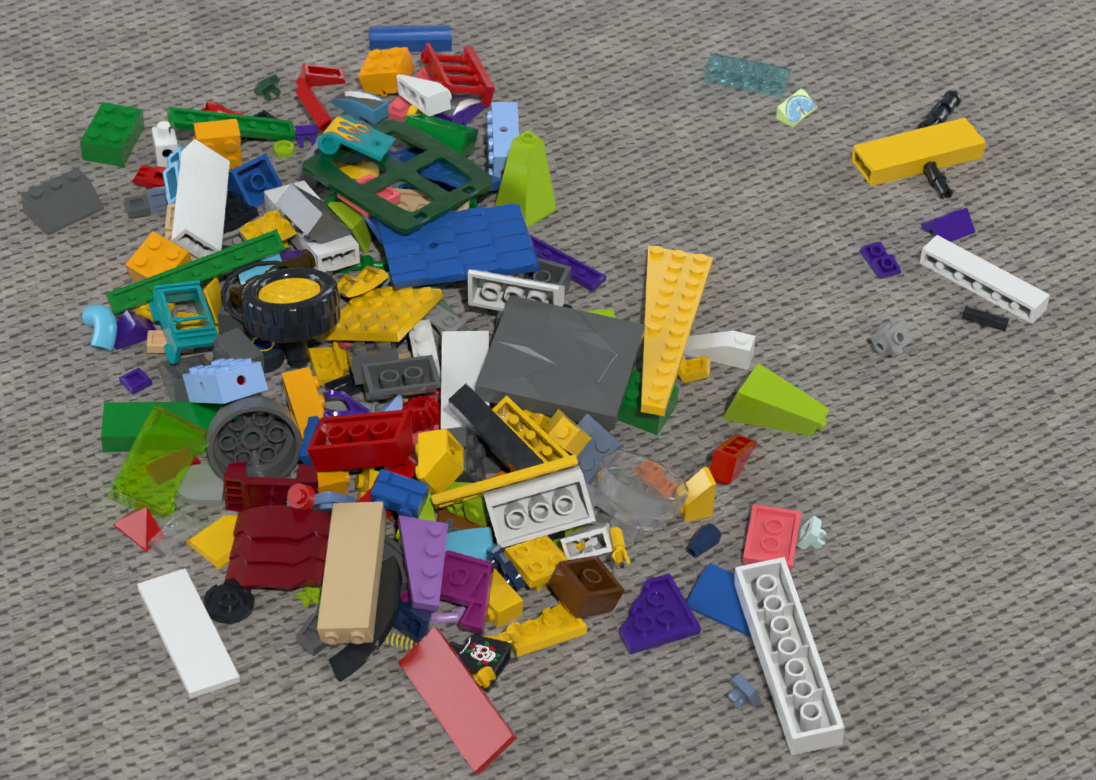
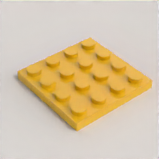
M391 286L373 288L351 299L341 309V316L336 326L320 335V339L399 342L443 298L442 290L431 289V287L412 289V287L396 289Z

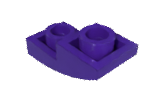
M882 242L861 246L859 252L880 279L901 273L893 254H887Z

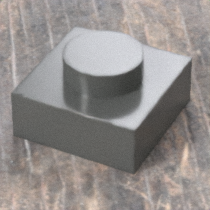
M146 194L124 198V205L129 219L151 215Z

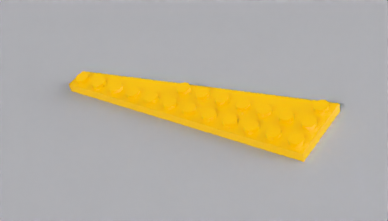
M648 246L641 412L660 416L665 415L709 277L713 257L704 254L687 253L682 250L664 249L660 246Z

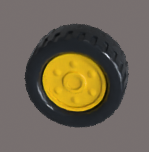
M287 268L268 272L247 283L241 293L242 312L247 331L261 340L284 343L286 358L288 359L287 364L294 369L304 368L310 361L308 358L307 340L330 331L336 326L341 316L338 285L335 279L328 273L316 269Z

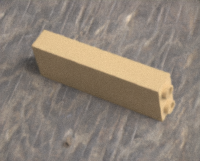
M383 502L333 503L317 624L320 640L324 644H362L373 642L387 522Z

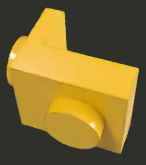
M708 355L686 360L683 356L677 375L680 376L684 383L709 378L711 360Z

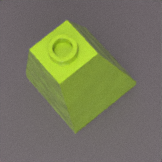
M529 130L512 139L495 206L511 203L520 205L527 228L556 211L544 140Z
M758 363L737 392L722 419L813 436L817 429L822 431L828 422L825 416L830 409Z

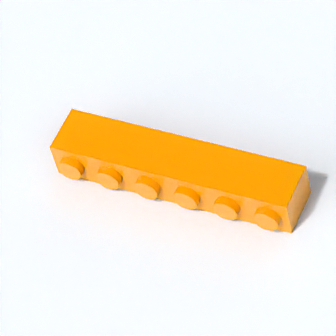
M310 367L282 373L283 389L291 414L298 425L301 444L308 418L318 416L321 419V417H324L323 408L326 407L323 394H318L317 389H320L318 378L316 375L312 376ZM348 470L317 472L319 493L332 491L347 495V484H350Z

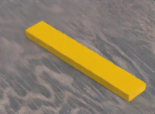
M576 454L437 493L431 495L434 508L439 509L481 497L486 492L577 467Z

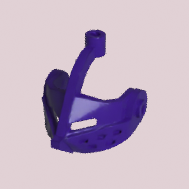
M327 390V392L323 393V397H326V399H344L351 409L335 412L328 409L324 411V417L373 413L372 410L366 408L344 391Z

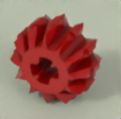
M417 395L416 398H408V402L402 403V410L410 409L412 429L414 432L419 430L424 432L426 429L432 430L434 425L440 424L441 407L434 397L429 398L428 395L419 397Z

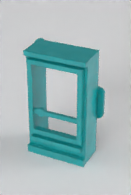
M200 280L155 285L153 300L149 302V309L153 319L160 321L168 343L164 345L168 362L170 364L179 362L181 350L211 346L213 351L214 338L218 337L219 334L202 292ZM194 300L199 316L172 318L167 303ZM201 320L203 326L177 330L175 323Z

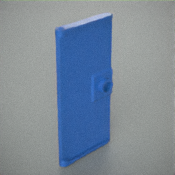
M410 147L387 152L386 154L399 162H406L425 151L421 148ZM441 160L418 171L421 176L434 181L439 180L457 188L470 182L462 174ZM490 175L492 185L486 192L499 189L502 178Z

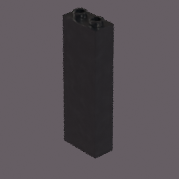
M466 383L448 399L450 410L511 472L544 463Z

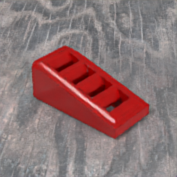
M302 64L300 77L310 87L345 84L343 68Z

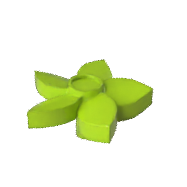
M303 586L304 592L294 594L296 599H303V608H306L311 602L319 605L322 587L315 586L312 588L311 586Z

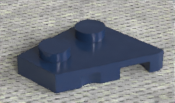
M493 544L486 549L490 554L487 556V559L493 563L495 569L499 567L504 573L502 577L512 588L514 587L519 591L527 585L513 563L503 553L504 549L500 544Z

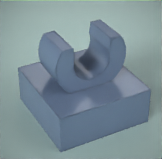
M165 186L145 190L151 213L167 210L168 200Z
M740 673L732 679L735 689L729 693L728 697L736 708L744 705L746 701L752 707L761 702L757 690Z

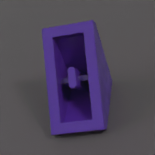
M126 310L117 321V336L114 348L118 350L147 340L148 330H156L150 319Z

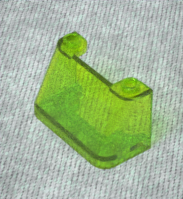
M155 404L106 498L134 509L147 507L152 515L162 519L166 515L171 516L177 503L173 502L174 496L194 456L198 451L202 453L206 447L205 437L207 430Z

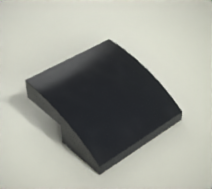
M227 191L223 234L235 231L259 216L256 207L243 203L242 196L231 191Z

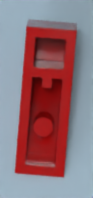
M735 433L716 448L709 469L715 482L727 485L736 480L758 441Z

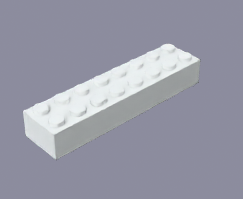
M785 557L735 567L734 585L791 756L842 745L844 725Z

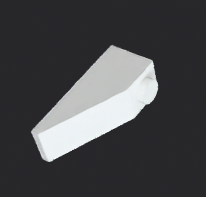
M401 74L396 75L399 95L428 117L451 109V93L440 83Z
M737 331L689 336L684 354L694 357L708 355L711 361L748 370L754 353L756 336Z

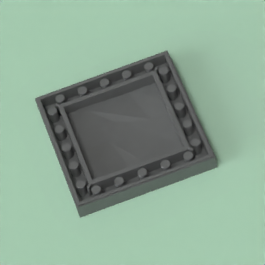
M510 295L476 382L475 393L483 401L498 404L504 397L508 396L522 410H529L553 416L559 409L572 421L580 422L586 414H589L604 428L615 430L642 346L646 325Z

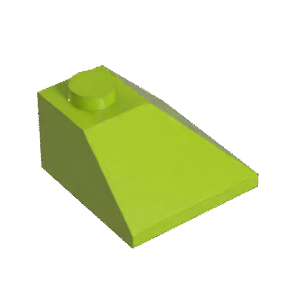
M330 202L327 204L329 209L353 231L351 235L358 242L359 249L364 254L368 253L373 231L362 214L345 202Z

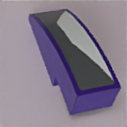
M459 96L451 99V109L435 114V117L467 125L488 105H482L480 99L474 96Z

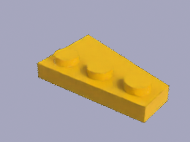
M559 600L558 605L552 609L547 607L542 611V615L535 620L529 619L521 624L524 629V633L520 634L522 637L519 643L512 641L511 649L519 657L587 634V626L581 618H575L564 603Z

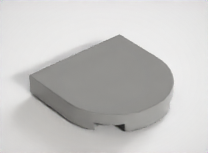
M192 465L183 469L177 475L175 480L176 493L186 500V503L222 506L224 480L214 471L212 465Z

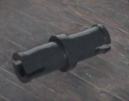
M935 161L927 162L923 169L930 179L931 186L935 187L941 199H944V197L950 198L953 195V191L946 182L945 174L940 172Z
M968 305L965 306L962 319L980 323L982 327L989 326L1004 332L1010 318L990 313L991 310L988 309L984 311Z

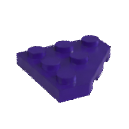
M668 573L646 580L639 598L637 597L630 610L626 623L624 622L620 629V637L631 655L698 635L701 632V626L672 576Z

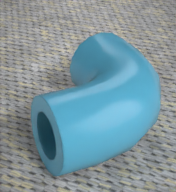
M98 304L87 306L83 311L82 318L85 325L94 328L90 346L97 350L113 352L117 336L116 317L112 310L106 306Z

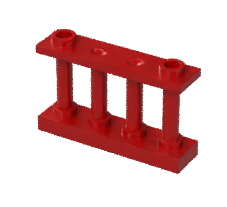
M430 43L425 44L420 60L433 82L440 83L450 93L477 95L482 105L491 106L495 86L473 46H464V51L460 55L435 54ZM440 62H443V63H458V64H460V65L440 64ZM446 73H460L465 75H451ZM451 83L471 84V86L452 85Z

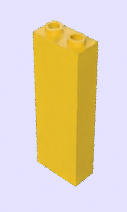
M961 118L854 145L851 161L867 182L874 186L925 173L923 167L929 161H935L937 167L941 169L983 158L986 142L966 118Z

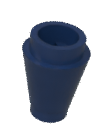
M711 523L702 525L686 547L687 553L694 558H698L719 544V539L722 537L721 532Z

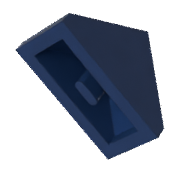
M401 601L399 613L393 627L418 643L429 632L433 611L412 608L410 602Z

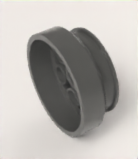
M262 395L246 396L223 405L211 421L206 435V447L210 463L214 471L222 479L228 464L235 462H247L248 477L284 478L296 465L302 445L298 425L290 411L280 403ZM258 412H265L262 415H256ZM236 416H241V417L238 418V419H232V418H234V417H236ZM273 428H280L276 431H271ZM250 432H256L253 435H247ZM226 436H231L230 439H223ZM241 452H246L244 455H238Z

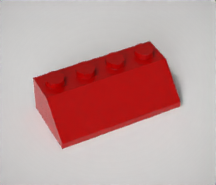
M410 409L321 417L307 448L317 472L406 464L413 449Z

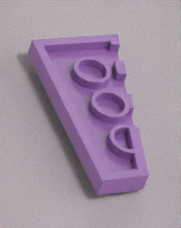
M399 515L397 523L401 533L400 540L404 550L405 568H407V581L412 608L437 612L441 593L448 523Z

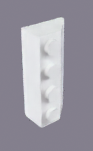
M480 270L468 271V305L504 311L508 299L512 295L563 307L564 286Z
M580 466L483 493L497 543L502 548L596 521Z

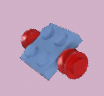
M301 483L294 484L287 494V506L301 510L311 508L332 514L333 503L356 502L355 497L332 491L315 494L311 486Z

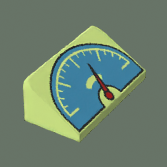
M801 88L778 106L776 119L794 127L814 111L817 105Z

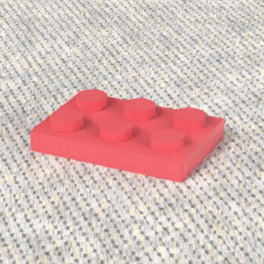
M753 504L742 564L749 565L785 557L788 569L792 572L801 511Z

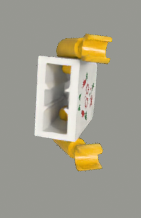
M609 522L579 529L560 539L559 549L568 560L597 556L614 551L612 557L617 568H620L619 563L625 560L627 565L631 563L625 550L621 529L614 526L610 527Z

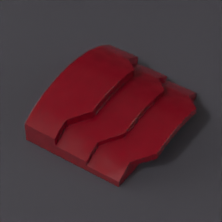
M287 505L261 506L239 512L233 531L235 538L224 582H238L243 589L280 588L293 590L299 586L322 587L332 514L311 508L301 510Z

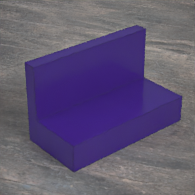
M968 208L959 209L921 223L924 231L933 230L935 236L938 235L950 242L975 233Z

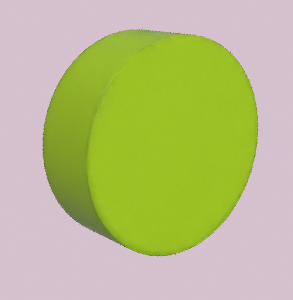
M280 140L273 145V153L279 158H289L295 152L294 144L288 140Z

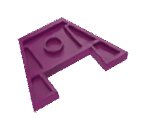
M447 550L444 558L440 599L467 606L468 608L459 623L460 627L484 635L494 573L493 563ZM408 587L400 596L402 601L411 603Z

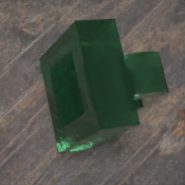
M275 74L258 82L253 91L256 96L263 95L266 101H270L272 97L269 93H273L276 97H279L281 94L280 89L277 87L280 80Z

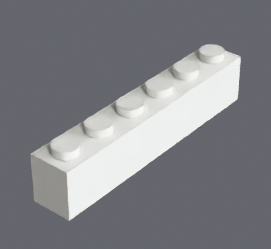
M938 235L922 248L920 264L1031 324L1047 310L1050 297L1048 293Z

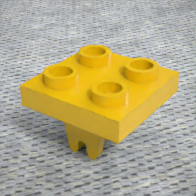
M277 209L267 212L263 217L250 221L238 229L244 241L277 229L285 249L289 247L286 239L297 234L295 228Z
M547 535L505 548L504 554L513 563L523 580L530 588H534L537 592L541 590L542 586L544 588L549 587L548 581L558 563L568 560Z

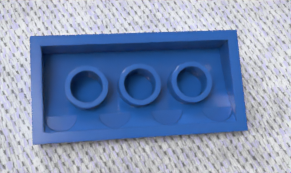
M450 25L369 26L370 51L408 47L409 52L424 51L425 44L430 43L434 52H452Z
M709 563L687 600L688 606L692 611L752 638L734 585L735 574Z

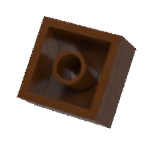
M597 556L560 561L548 581V585L555 592L556 596L560 598L575 618L613 611L625 591Z

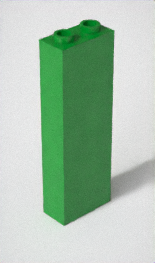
M190 401L104 402L101 430L102 451L174 452L181 451L187 447L191 451H207V430L219 409L226 403H195ZM236 416V417H234V418H232V419H238V418H240L241 416ZM226 436L223 439H230L231 436Z

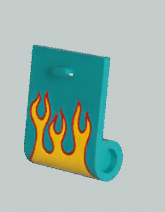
M339 115L335 117L319 137L318 147L323 153L330 155L334 154L343 144L381 161L394 144L396 138L350 117Z

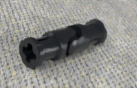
M952 90L947 91L944 94V98L939 100L926 115L925 121L919 123L918 129L944 123L954 112V107L960 105L961 96L959 93Z

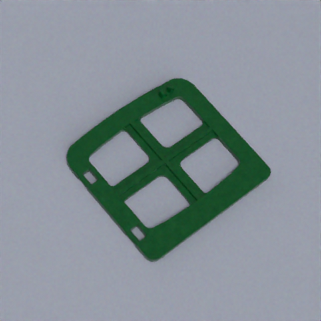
M385 120L371 128L389 136L395 135L400 139L406 140L408 144L412 143L425 151L406 162H399L387 154L381 161H378L341 144L334 154L328 155L320 152L302 163V170L403 234H409L421 228L425 223L432 222L470 201L471 198L485 193L492 185L491 176L475 163L437 139L399 120ZM357 152L385 169L386 172L364 184H360L338 169L334 164ZM441 160L462 174L470 182L448 192L417 172ZM402 181L434 201L416 211L410 212L394 205L376 193ZM468 190H471V191H472V192L469 193V194L465 193V192L468 191ZM420 216H423V217H424V218L421 219V220L416 219V218H418V217H420Z

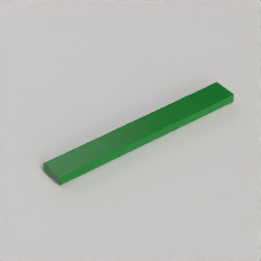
M276 229L106 293V297L114 316L125 313L126 310L130 311L149 304L153 300L155 285L198 280L202 284L215 277L218 278L236 271L240 267L281 254L286 249Z

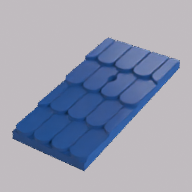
M511 203L490 208H483L482 206L446 213L432 222L425 223L421 228L409 234L400 233L384 222L377 221L393 284L396 289L468 280L469 270H480L502 275L541 271L520 205ZM420 216V217H418V218H416V219L421 220V219H423L424 217H423V216Z

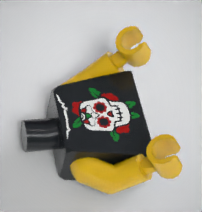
M514 622L507 627L505 632L486 636L472 634L464 645L453 641L450 642V645L483 691L489 693L511 660V642L519 643L522 638L520 634L524 633V629L520 623Z

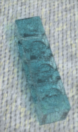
M711 53L706 65L704 82L785 98L790 84L792 68Z

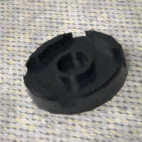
M225 581L222 585L217 586L216 584L205 593L203 603L210 619L218 623L233 624L246 619L253 612L255 599L250 588L243 589L238 582Z

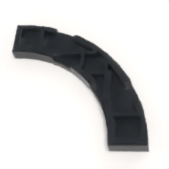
M394 555L384 560L381 565L373 642L362 644L349 643L339 653L328 659L339 682L352 675L367 662L365 659L375 649L378 650L395 623L402 601L400 594L403 581L400 566Z

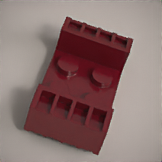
M235 462L228 464L223 476L225 505L228 511L242 512L261 506L287 505L288 491L297 483L309 485L314 489L315 494H319L316 466L299 464L297 478L248 477L247 462Z

